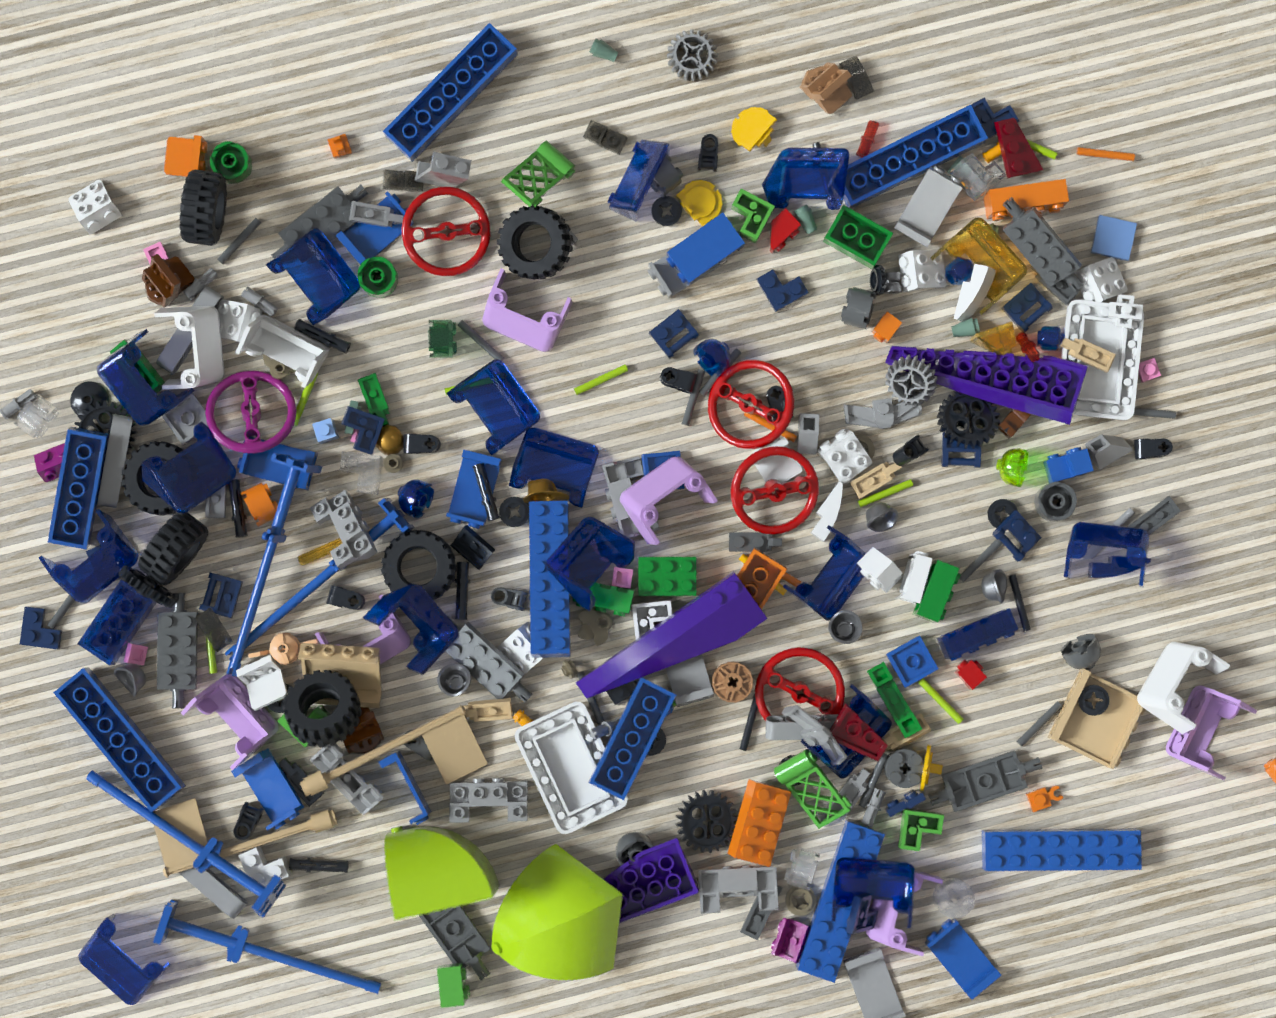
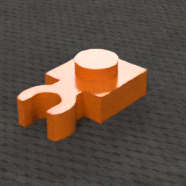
M1052 786L1049 791L1042 787L1026 793L1032 812L1052 806L1050 802L1052 799L1055 801L1063 799L1062 795L1054 796V791L1059 789V786Z

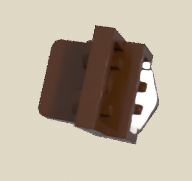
M159 254L151 257L150 267L143 270L142 280L145 283L148 300L165 308L194 282V276L179 257L175 256L166 261Z
M361 707L362 713L359 717L360 722L358 726H354L355 731L351 735L348 734L346 736L347 739L343 741L348 754H366L374 750L384 740L374 712L370 711L369 707Z

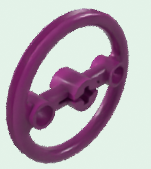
M261 371L238 372L223 379L212 390L206 404V421L214 438L225 447L242 453L263 452L279 445L291 432L296 420L295 399L288 386L282 380L272 377L269 373ZM258 381H264L276 387L285 397L288 407L287 419L282 429L274 437L263 442L258 430V422L261 419L260 405L256 401ZM238 382L242 384L245 400L241 404L242 418L246 422L244 443L236 442L225 436L218 428L214 417L215 405L219 396L228 387ZM249 384L254 385L250 388L246 387ZM250 399H251V405H252V411H253V412H252V424H251V417H250V411H251V410H250ZM250 436H256V437H257V438H255V439H253V440H252V439H248Z

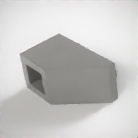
M799 414L797 452L816 455L819 435V414Z
M1101 434L1085 444L1091 461L1099 470L1132 451V447L1122 437Z

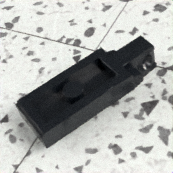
M286 757L278 763L284 770L283 773L294 791L309 807L324 794L321 791L313 796H306L300 782L304 781L303 778L309 775L296 762L292 764Z

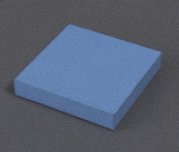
M1099 215L1090 253L1128 261L1137 223Z

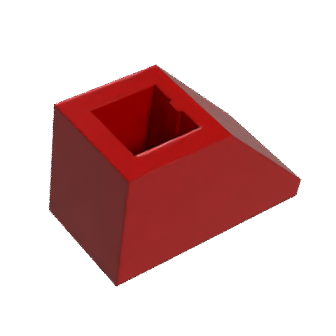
M786 208L771 221V253L775 251L780 252L786 246L785 241L787 239H794L800 233L799 228L801 224Z

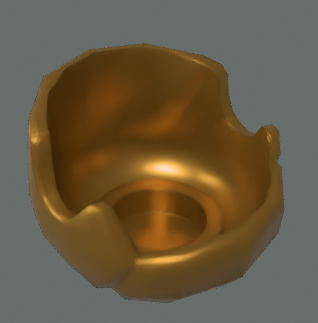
M385 425L381 428L376 447L385 455L398 454L404 447V436L396 426Z

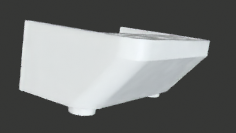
M215 307L160 308L154 313L155 317L174 316L175 325L178 329L192 332L195 368L186 369L181 374V379H168L162 385V390L195 388L218 382L223 378L225 372L219 312Z
M261 315L247 325L235 353L240 354L245 350L248 355L253 357L265 354L296 370L295 375L297 379L303 382L302 387L306 388L315 378L330 348L270 316Z
M1171 642L1164 648L1141 688L1137 700L1144 709L1184 734L1194 729L1196 724L1180 714L1184 708V701L1174 692L1188 667L1193 663L1198 667H1205L1217 675L1228 669L1230 665L1203 647Z

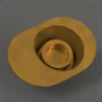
M537 479L528 482V495L523 498V501L528 504L529 501H567L570 497L566 493L557 492L552 481Z

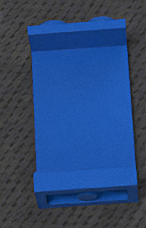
M387 191L385 193L387 197L377 205L390 207V209L394 210V214L404 216L408 208L403 209L399 205L401 200L396 194L391 195ZM356 222L345 233L340 231L336 237L361 265L364 260L376 257L402 234V224L392 223V227H382Z
M721 213L667 252L668 258L666 260L672 268L676 267L679 272L677 275L682 283L686 282L688 285H691L693 280L731 253L742 249L745 246V242L725 214Z
M250 436L248 439L253 440L255 439V437ZM279 444L263 452L244 453L243 458H239L237 468L241 474L285 484L290 467L271 461L273 453L291 455L295 459H303L313 465L316 464L318 453ZM301 471L296 488L309 490L313 473Z
M463 449V459L450 509L446 517L450 518V522L461 524V521L469 523V527L479 529L480 526L485 527L487 514L484 505L481 504L483 500L472 466L484 463L492 493H494L502 460ZM481 475V479H482V482H483V486H484V489L486 490L485 484H484V481H483V477H482V475Z
M269 748L259 752L231 771L234 777L243 774L272 822L265 827L267 830L272 827L275 829L280 828L286 824L285 819L289 818L291 821L299 816L300 813L298 811L304 808V805Z
M398 751L380 760L379 764L381 768H384L396 761L422 811L421 814L413 817L409 822L410 824L416 822L419 825L429 819L428 815L432 811L401 751Z
M955 918L952 920L948 919L941 925L942 928L937 933L936 931L930 933L926 937L927 941L924 943L968 997L973 1000L1002 975L965 932Z

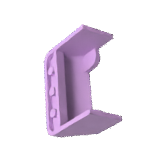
M501 268L487 300L482 318L483 324L492 331L541 352L550 351L571 308L572 299L567 298L561 314L547 312L543 315L540 322L505 308L508 296L500 288L506 273Z
M681 457L669 458L621 493L620 502L647 544L658 545L660 543L650 528L658 520V511L654 504L682 484L689 491L698 492L704 503H716L718 501L702 475Z
M386 595L379 596L388 614L381 617L378 624L383 635L362 646L379 648L380 664L406 650L411 644L409 634ZM323 632L315 633L320 644L330 645Z
M232 674L224 675L199 693L181 712L182 715H185L194 707L205 715H210L216 711L238 735L240 740L236 743L235 749L240 757L230 767L232 770L254 754L279 729L276 720L264 707L257 711L252 709L247 688Z
M1196 686L1191 691L1181 715L1195 723L1196 727L1184 734L1174 729L1167 742L1166 752L1173 758L1224 781L1226 777L1212 770L1214 757L1205 751L1221 717L1233 719L1238 714L1240 708L1256 714L1257 710L1236 698L1205 686Z
M894 864L884 865L880 872L871 908L878 910L874 929L867 930V936L894 949L923 956L924 952L921 948L906 944L907 936L904 931L894 928L904 890L910 892L919 890L923 879L940 884L943 883V880L938 876Z

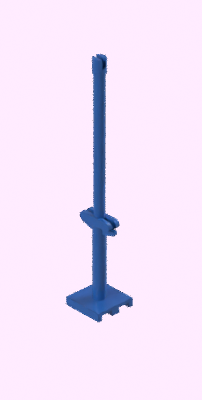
M273 453L271 461L290 468L272 526L262 535V539L268 540L232 660H230L227 674H232L237 677L236 670L240 669L242 664L241 660L277 543H284L287 536L283 535L285 533L283 527L300 472L320 474L323 467L310 464L309 461L303 459H295L287 454Z
M383 498L378 502L387 513V516L368 531L373 542L395 524L402 533L409 532L415 528L413 524L410 525L407 522L403 512L397 510L392 504L393 500L391 498ZM334 559L329 562L330 566L250 632L245 649L336 572L344 570L347 566L339 569ZM236 644L225 652L226 656L232 652L234 653Z
M93 770L87 775L86 779L94 786L101 788L197 853L198 857L193 862V866L198 872L202 874L213 865L259 896L252 908L262 918L266 916L285 889L284 881L276 874L265 887L219 856L224 844L221 840L218 841L213 837L204 847L154 812H150L144 805L106 781L104 777Z
M172 899L164 907L153 943L161 945L167 939L170 929L227 947V961L229 962L231 960L233 963L239 962L244 951L350 984L378 994L381 983L370 979H363L248 943L246 940L249 929L246 927L242 929L243 926L241 925L236 928L232 936L175 919L173 917L178 901Z

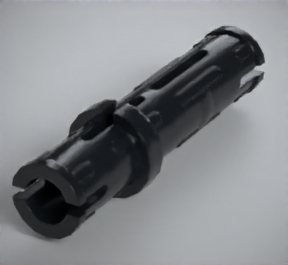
M298 319L295 324L294 330L325 343L329 348L333 347L344 354H347L350 349L351 343L336 337L334 333L330 334L302 319Z
M484 463L476 464L472 467L483 500L481 504L485 507L488 521L497 520L500 518L495 504L497 500L496 497H493ZM481 475H482V477H483V481H484L486 490L484 489L483 482H482V479H481Z
M240 479L229 480L227 482L233 513L231 520L234 521L235 537H247L245 522L247 516L244 515Z
M457 562L455 619L467 620L468 583H470V579H468L469 562Z
M307 857V859L290 858L289 870H304L307 873H311V871L348 873L349 861L312 859V857ZM301 864H317V866H305ZM321 865H337V867H324Z

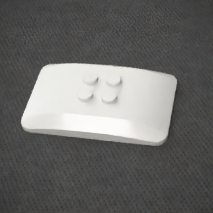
M1073 300L1067 307L1063 339L1067 338L1072 341L1075 338L1083 339L1116 354L1109 372L1106 373L1073 358L1068 354L1069 350L1062 347L1061 359L1088 366L1073 415L1128 420L1133 416L1135 410L1144 312L1142 313L1141 321L1132 320L1131 329L1115 327V318H1108L1109 303Z
M581 702L568 704L518 728L515 732L517 745L556 829L562 834H569L622 809L628 800L627 795L622 800L588 782L605 747L600 738L593 739V737H590V730L595 726L585 705Z

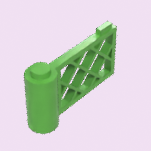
M546 140L533 154L506 175L501 182L529 207L532 205L536 207L543 201L541 197L558 182L565 178L570 179L574 175L575 165ZM536 159L541 163V166L533 165L532 160ZM522 169L530 170V176L522 175ZM534 171L542 172L543 177L535 176ZM547 172L552 173L557 178H547ZM510 179H518L519 185H514ZM523 180L531 181L532 187L524 186ZM536 182L544 183L545 188L536 187ZM525 191L533 192V198L530 199L525 195Z
M805 749L775 767L774 773L778 781L789 789L818 829L850 812L852 804L845 795L843 797L840 795L818 766L816 754ZM816 771L820 777V782L808 780L809 775ZM796 782L804 783V791L796 790L793 784ZM807 784L818 786L817 794L806 792ZM821 787L829 789L832 792L831 797L819 795ZM805 796L816 798L815 806L808 805L804 801ZM818 800L830 801L829 809L818 807ZM832 802L841 804L843 809L840 811L832 810ZM816 811L828 813L827 818L820 822L816 816Z

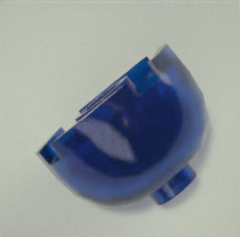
M706 339L693 349L694 356L698 355L700 359L697 361L698 364L711 376L716 373V377H719L727 370L731 363L729 346L717 339Z
M415 479L401 486L398 490V503L401 510L414 519L422 517L425 514L422 512L425 506L429 509L432 503L434 489L431 486L433 485L426 481Z

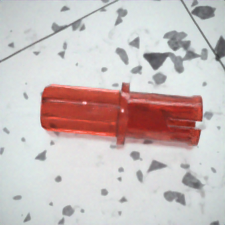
M873 120L868 122L864 135L860 138L861 143L856 152L858 157L863 158L867 156L871 145L875 143L874 137L879 127L878 122Z
M1025 332L1017 334L1015 339L1021 346V351L1032 362L1038 361L1040 353L1036 349L1034 341H1031Z

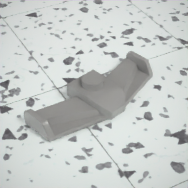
M892 398L873 400V408L843 405L846 424L879 429L890 428L893 425L921 415L922 406L918 402L914 406H912L911 402L905 406V401L892 406Z
M794 705L784 708L782 714L784 716L788 715L803 727L800 734L805 738L806 743L812 747L821 745L831 759L830 763L832 765H839L847 758V755L831 732L800 706Z

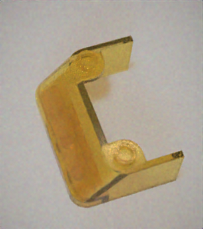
M979 217L970 221L931 257L933 261L944 250L954 258L961 257L965 253L974 264L989 266L996 270L993 282L986 295L991 302L979 311L981 315L1027 274V267L991 226Z

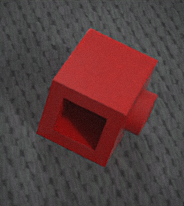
M964 659L956 666L958 669L955 673L970 690L976 688L987 678L982 672L984 668L977 660L973 662V660L969 659L966 661Z

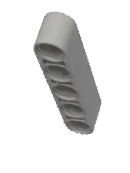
M206 286L192 306H213L217 309L220 300L224 299V296ZM177 328L158 357L156 364L171 374L176 373L193 348L192 332L182 331Z
M113 414L97 505L117 508L123 476L121 473L125 465L133 417Z
M839 714L811 716L830 730ZM774 715L766 718L765 737L767 739L805 740L800 734L803 727L788 715Z
M195 867L179 872L180 875L233 919L247 905V901L209 868L202 874Z

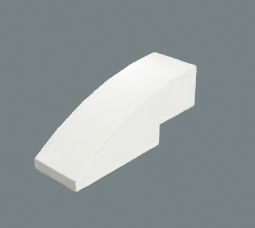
M974 265L970 282L963 281L954 319L963 322L975 313L991 287L996 273L995 269L984 265Z
M840 481L816 512L821 519L811 531V534L822 542L825 541L830 533L840 509L843 483Z

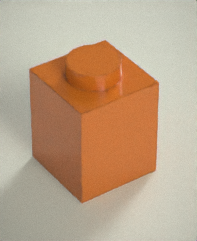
M887 311L872 330L873 337L881 343L883 341L887 343L902 322Z

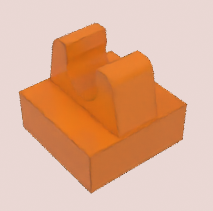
M346 134L327 139L334 159L352 153Z

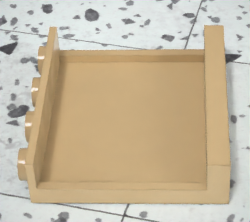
M301 643L298 660H301L303 675L307 673L309 675L313 674V671L320 670V672L331 670L332 674L334 672L341 673L342 677L346 676L350 683L353 684L361 703L360 707L380 708L382 684L379 648ZM326 698L314 704L338 705L339 701Z
M1080 669L1047 738L1114 770V767H1118L1122 760L1120 755L1123 749L1126 750L1130 743L1128 738L1131 732H1135L1139 722L1137 720L1140 714L1143 715L1146 709L1140 706L1136 695L1092 674L1086 669ZM1093 684L1103 687L1107 691L1110 700L1107 710L1096 716L1084 713L1078 704L1083 688ZM1093 692L1091 698L1085 699L1092 702L1093 708H1095L1096 702L1103 701L1096 698L1095 692Z

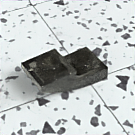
M857 56L839 63L842 70H848L852 75L847 81L850 84L855 99H860L874 92L868 75Z
M593 120L590 121L583 135V138L618 155H620L628 139L625 135L610 130L607 126Z
M386 169L383 171V190L423 192V183L415 181L416 171Z
M211 607L194 618L216 652L233 642Z

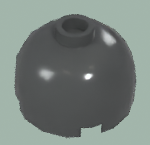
M1084 634L1078 636V641L1071 644V641L1067 642L1062 647L1061 653L1066 663L1072 668L1090 670L1101 656V647L1094 634Z
M636 831L629 832L619 839L616 846V857L622 866L628 860L636 861L633 859L635 855L643 850L654 847L647 835Z

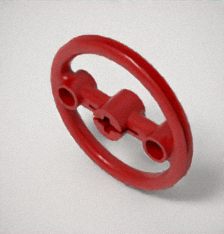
M454 187L432 188L416 197L405 212L401 228L403 244L412 261L426 272L439 276L459 275L476 266L485 255L491 236L489 218L481 203L468 192ZM440 195H451L463 199L474 208L479 217L478 220L454 225L451 222H443L437 227L431 228L411 227V221L416 210L428 199ZM472 223H476L479 227L476 234L470 230ZM445 226L447 229L450 230L461 229V231H453L449 233L447 237L446 234L442 233L431 234V232H440L444 230ZM416 229L420 230L423 234L421 240H416L413 236ZM455 236H481L479 248L471 259L462 265L452 268L437 267L426 262L419 256L413 246L415 243L438 238L441 241H450Z
M760 360L741 361L724 370L714 382L708 399L709 419L716 433L727 443L743 449L764 447L778 439L788 427L794 411V394L789 380L778 368ZM746 369H761L769 372L779 381L785 395L784 411L781 412L763 405L761 399L753 394H743L737 391L735 387L727 383V380L734 374ZM727 388H730V393L727 396H725V390ZM722 397L726 400H731L739 404L742 411L765 418L768 423L775 426V429L768 435L755 440H742L732 436L723 428L718 418V398ZM739 397L748 401L749 403H753V405L761 408L763 411H760L759 409L753 406H749V404L740 400ZM777 413L778 418L772 422L773 414Z
M779 446L760 449L747 457L735 472L731 484V501L737 516L749 528L763 534H782L797 528L812 513L819 494L818 477L811 463L801 453ZM780 455L792 458L802 465L807 473L805 477L798 476L794 481L780 483L776 479H770L764 484V487L755 489L743 487L740 489L742 479L749 468L757 461L769 456ZM806 481L805 487L799 489V485ZM796 492L801 494L809 493V498L803 510L792 520L780 525L758 523L750 518L743 509L744 505H752L756 500L769 498L773 502H780L786 497V494ZM746 493H751L750 498L743 500Z
M804 647L786 649L770 658L761 669L755 686L756 704L765 721L768 716H772L764 701L765 684L790 693L796 703L807 702L817 707L825 715L839 714L845 699L844 680L835 663L823 653ZM796 656H805L818 660L833 675L836 684V699L831 700L829 697H821L811 692L807 684L802 681L792 682L784 678L780 672L774 670V667L783 660ZM778 675L780 678L778 682L771 683L770 677ZM802 689L805 693L797 695L795 690L800 691ZM824 701L830 702L828 709H821L820 706Z

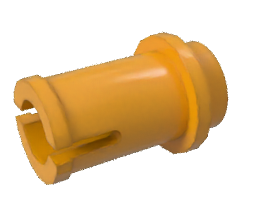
M999 142L991 149L982 153L983 158L988 164L1002 155Z
M519 709L513 716L515 723L518 722L521 726H524L533 721L524 713V710L521 711Z

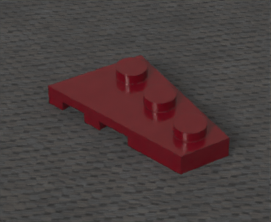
M1010 118L995 122L1007 179L1042 171L1043 168L1016 119Z
M846 703L829 730L839 744L878 762L888 746L887 742Z

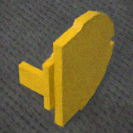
M751 107L743 110L738 114L740 118H735L732 123L731 133L733 140L739 147L742 146L750 152L755 146L760 147L763 144L767 147L772 141L770 134L774 129L771 127L777 119L770 115L768 110L761 107Z
M695 180L686 184L685 188L676 197L681 201L680 205L694 221L697 220L703 227L720 214L722 197L719 190L714 191L716 186L704 180Z
M927 745L920 786L921 791H924L925 784L928 785L930 773L942 774L943 765L932 763L933 752H930L931 745Z

